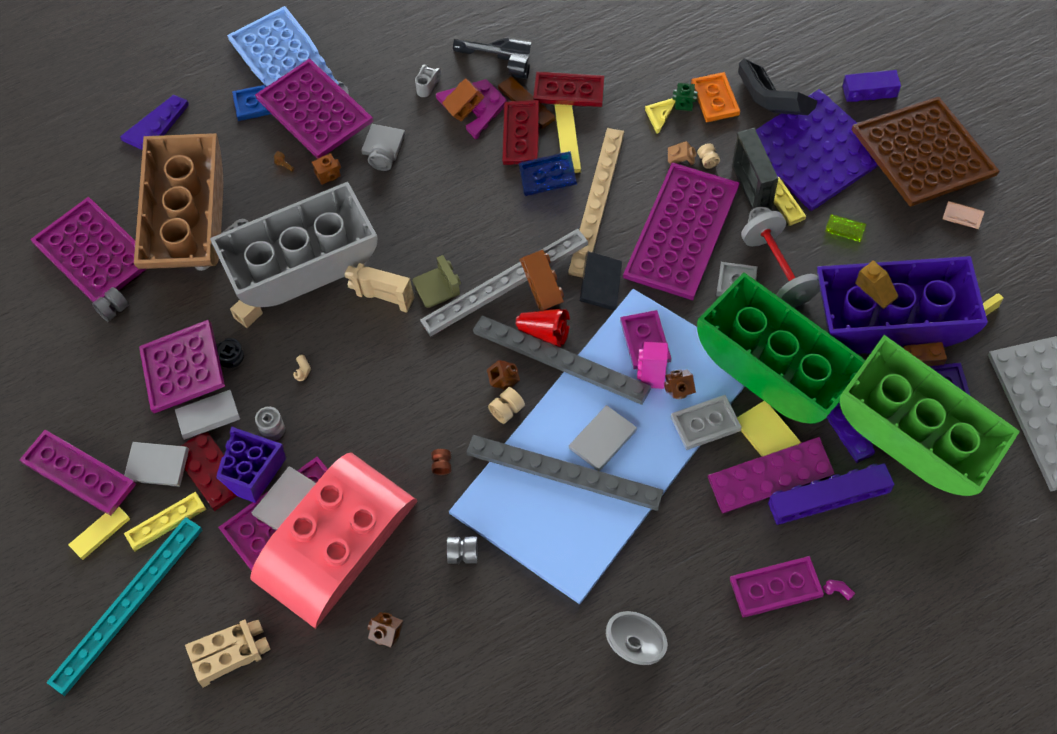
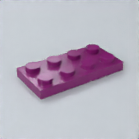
M810 556L730 576V582L743 618L821 598L824 595Z

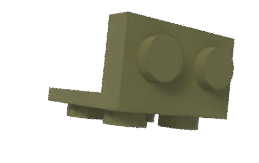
M443 255L436 258L438 268L417 276L412 280L426 308L433 307L460 295L459 285H461L459 276L453 274L451 262L449 260L446 261Z

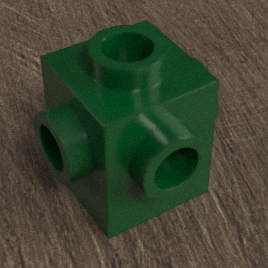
M678 83L677 90H673L672 99L676 100V110L692 111L693 102H697L698 94L697 91H694L695 84Z

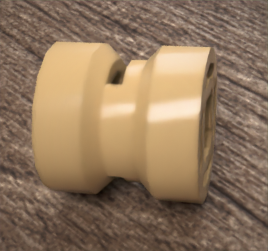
M705 144L697 151L702 159L703 166L707 169L715 167L720 162L713 144Z

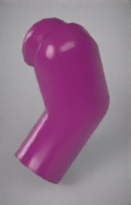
M830 579L823 586V590L830 595L837 591L848 601L856 594L843 581Z

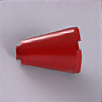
M566 309L523 312L516 318V327L523 333L554 346L562 347L560 344L564 345L568 338L570 326H567V320H570V315Z

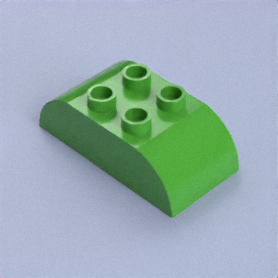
M885 335L840 396L841 410L847 421L857 432L927 483L956 495L972 496L981 493L1020 432Z

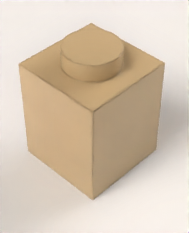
M240 300L230 308L234 319L246 328L263 314L261 307L250 306Z

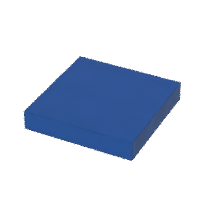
M266 85L232 91L238 121L271 114L255 96V94L266 88Z

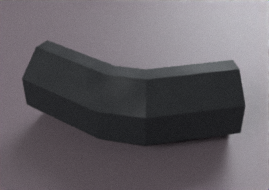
M745 58L739 62L738 74L753 100L765 109L774 113L809 115L816 108L817 100L800 92L776 90L764 67Z

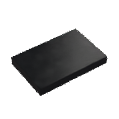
M588 251L585 255L579 301L615 311L617 308L622 261Z

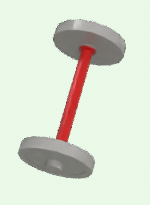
M766 212L755 217L745 225L741 232V237L747 246L753 247L768 243L789 281L778 291L776 296L795 308L810 301L819 293L818 276L806 274L795 278L774 240L786 227V220L780 212Z

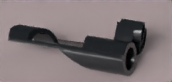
M503 38L490 44L454 39L453 50L455 52L472 54L475 50L495 53L498 59L509 60L507 66L509 68V75L527 79L529 76L530 41Z

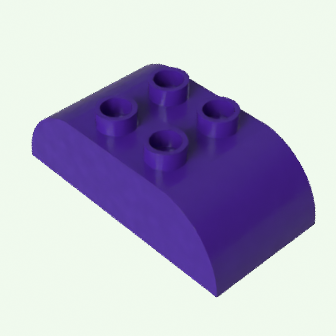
M971 256L877 262L889 274L898 294V298L884 309L855 284L859 271L869 263L817 267L828 333L858 354L871 353L884 335L902 348L907 345L943 342V346L947 347L973 337L988 323Z

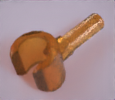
M277 151L274 155V163L279 166H285L293 172L294 168L284 161L285 155Z

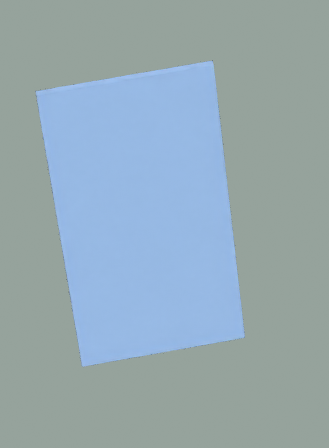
M632 289L578 356L637 380L638 369H633L620 317L657 310L672 358L671 362L666 365L665 375L671 374L670 372L673 370L690 371L693 374L696 393L689 394L683 399H675L669 393H666L665 388H651L644 403L641 405L564 372L505 444L596 470L571 451L569 445L607 405L636 426L637 431L600 472L662 489L664 494L700 447L697 446L689 450L685 449L671 419V414L726 395L731 405L745 386L721 369L709 357L700 342L695 325ZM489 462L449 510V514L572 600L581 604L652 509Z

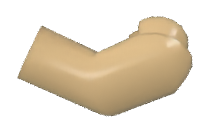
M300 355L296 358L300 368L296 370L297 373L294 372L293 376L298 381H304L310 373L311 367L305 355Z

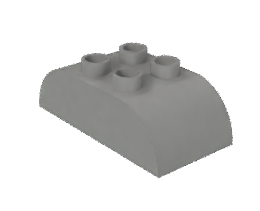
M345 182L214 236L210 240L239 300L254 307H269L284 303L345 277L344 274L348 266L357 268L359 263L365 264L375 251L378 238L348 182Z

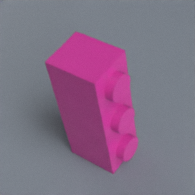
M644 342L643 349H639L637 380L650 385L651 388L664 389L668 343Z

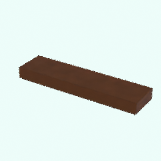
M512 76L498 85V89L511 101L533 100V95ZM539 103V126L543 129L555 121V115Z

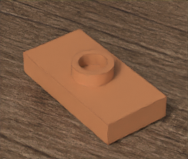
M948 201L942 219L979 229L985 211Z

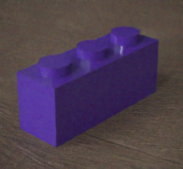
M889 70L845 75L842 87L846 102H858L898 97L901 84L897 71Z

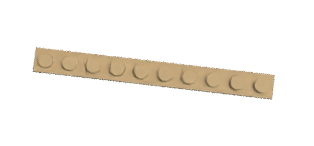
M607 128L579 230L588 240V245L573 253L569 275L583 277L585 255L588 251L594 252L624 137V131Z

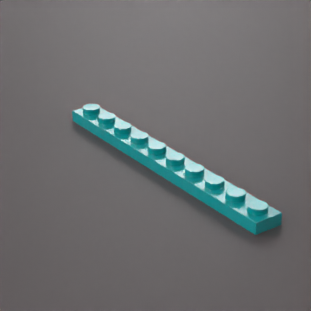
M187 517L182 520L46 682L64 697L203 531L200 526Z

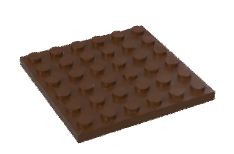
M939 96L854 124L851 129L910 207L995 177L1000 172Z

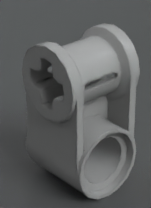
M425 64L422 65L419 74L415 78L418 96L427 97L431 94L440 79L441 69H433Z

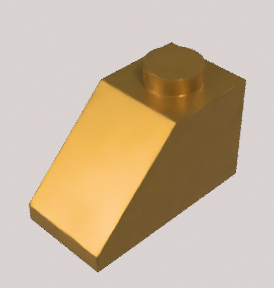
M874 260L859 271L855 284L883 309L898 298L889 274Z

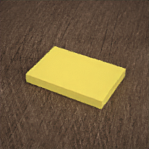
M765 401L737 417L742 427L741 432L761 456L801 443L780 416Z

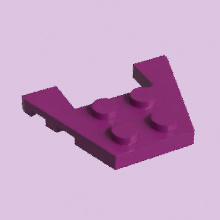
M487 79L472 83L485 97L472 110L477 119L466 125V130L475 140L480 136V132L488 127V123L492 118H495L504 108V102H507V99ZM456 88L436 93V99L442 104L446 97Z

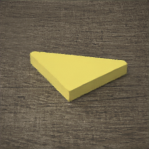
M668 99L645 106V111L657 134L660 133L676 100Z

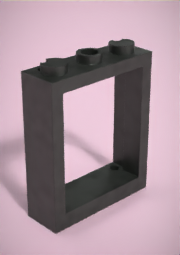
M755 128L743 130L737 133L732 167L752 210L756 207H766L772 211L778 183L777 174Z

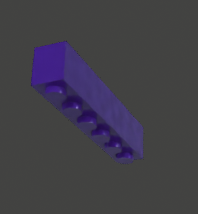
M885 463L880 465L872 464L866 469H854L845 475L840 476L836 474L824 481L815 480L810 485L803 487L802 485H797L789 491L783 492L780 490L774 492L770 496L768 505L776 524L779 525L890 493L894 482Z

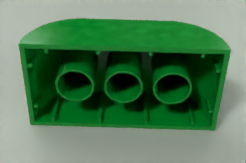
M745 272L737 278L697 321V332L700 342L709 357L721 369L778 412L802 423L812 424L823 421L840 402L841 394L866 361Z

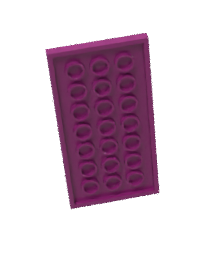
M671 163L624 271L623 278L694 300L740 183Z

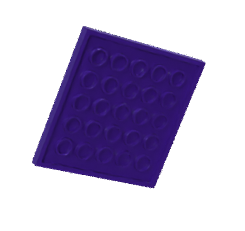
M820 89L808 96L817 100L816 108L809 115L781 113L756 129L777 177H780L787 189L810 211H813L879 166L851 130L852 126L857 124V122Z

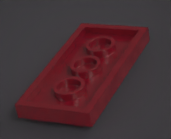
M536 72L533 100H539V103L602 107L604 76Z
M539 100L504 102L503 165L538 163Z
M208 432L196 435L181 445L189 448L184 469L214 511L237 497L216 477L224 454Z

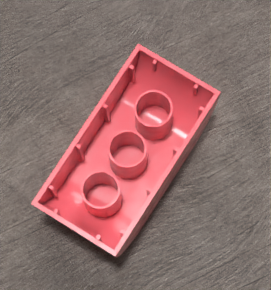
M347 453L339 458L323 474L271 536L253 566L250 579L316 629L414 507L417 499L355 454Z

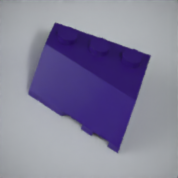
M231 427L230 439L226 443V452L221 459L216 477L238 497L256 503L286 460L283 445Z

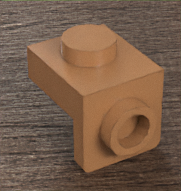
M687 141L668 147V162L670 165L671 163L677 164L686 160L691 165L695 164L696 150Z

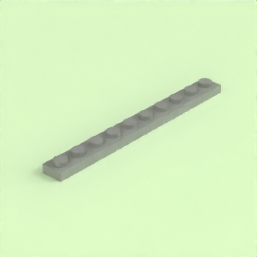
M576 229L541 250L548 253L551 261L549 265L551 267L587 246L588 240L579 229ZM521 262L420 319L421 324L430 337L527 281Z

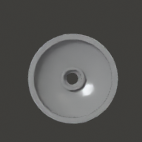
M631 611L620 612L612 616L606 626V637L612 649L620 657L631 663L651 665L660 661L667 651L668 642L665 633L655 621L643 614Z

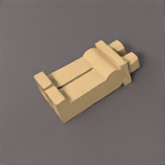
M361 263L358 264L357 268L348 266L345 271V278L349 279L348 288L354 289L357 296L362 297L364 295L367 298L376 297L398 304L401 311L408 312L414 300L410 278L365 267Z
M242 620L239 622L240 624L185 645L197 680L203 688L211 684L210 681L241 666L250 664L254 660L256 662L261 660V655L270 650L266 637L257 641L254 640L253 636L264 632L259 620L249 623L246 620Z

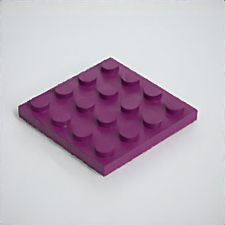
M209 320L139 346L150 409L154 414L225 387L213 328Z

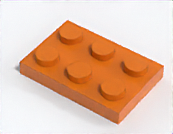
M725 72L691 80V84H695L694 91L698 92L697 100L706 122L740 115V109Z

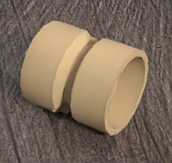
M508 387L500 394V398H496L488 405V408L499 422L505 424L513 417V413L519 412L525 406V403L514 389Z

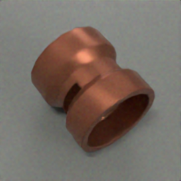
M447 449L432 451L431 455L434 461L432 473L436 475L451 473V464L449 463L451 451Z

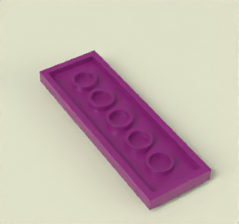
M47 430L41 433L20 458L22 464L112 516L136 485L133 480Z
M820 437L710 474L707 477L720 510L724 514L770 498L774 492L780 490L783 492L789 491L797 485L804 486L815 480L833 476L835 473Z

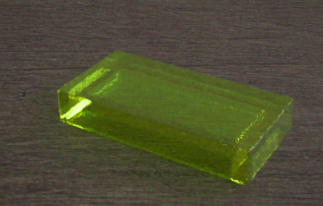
M831 214L825 232L861 242L866 224Z

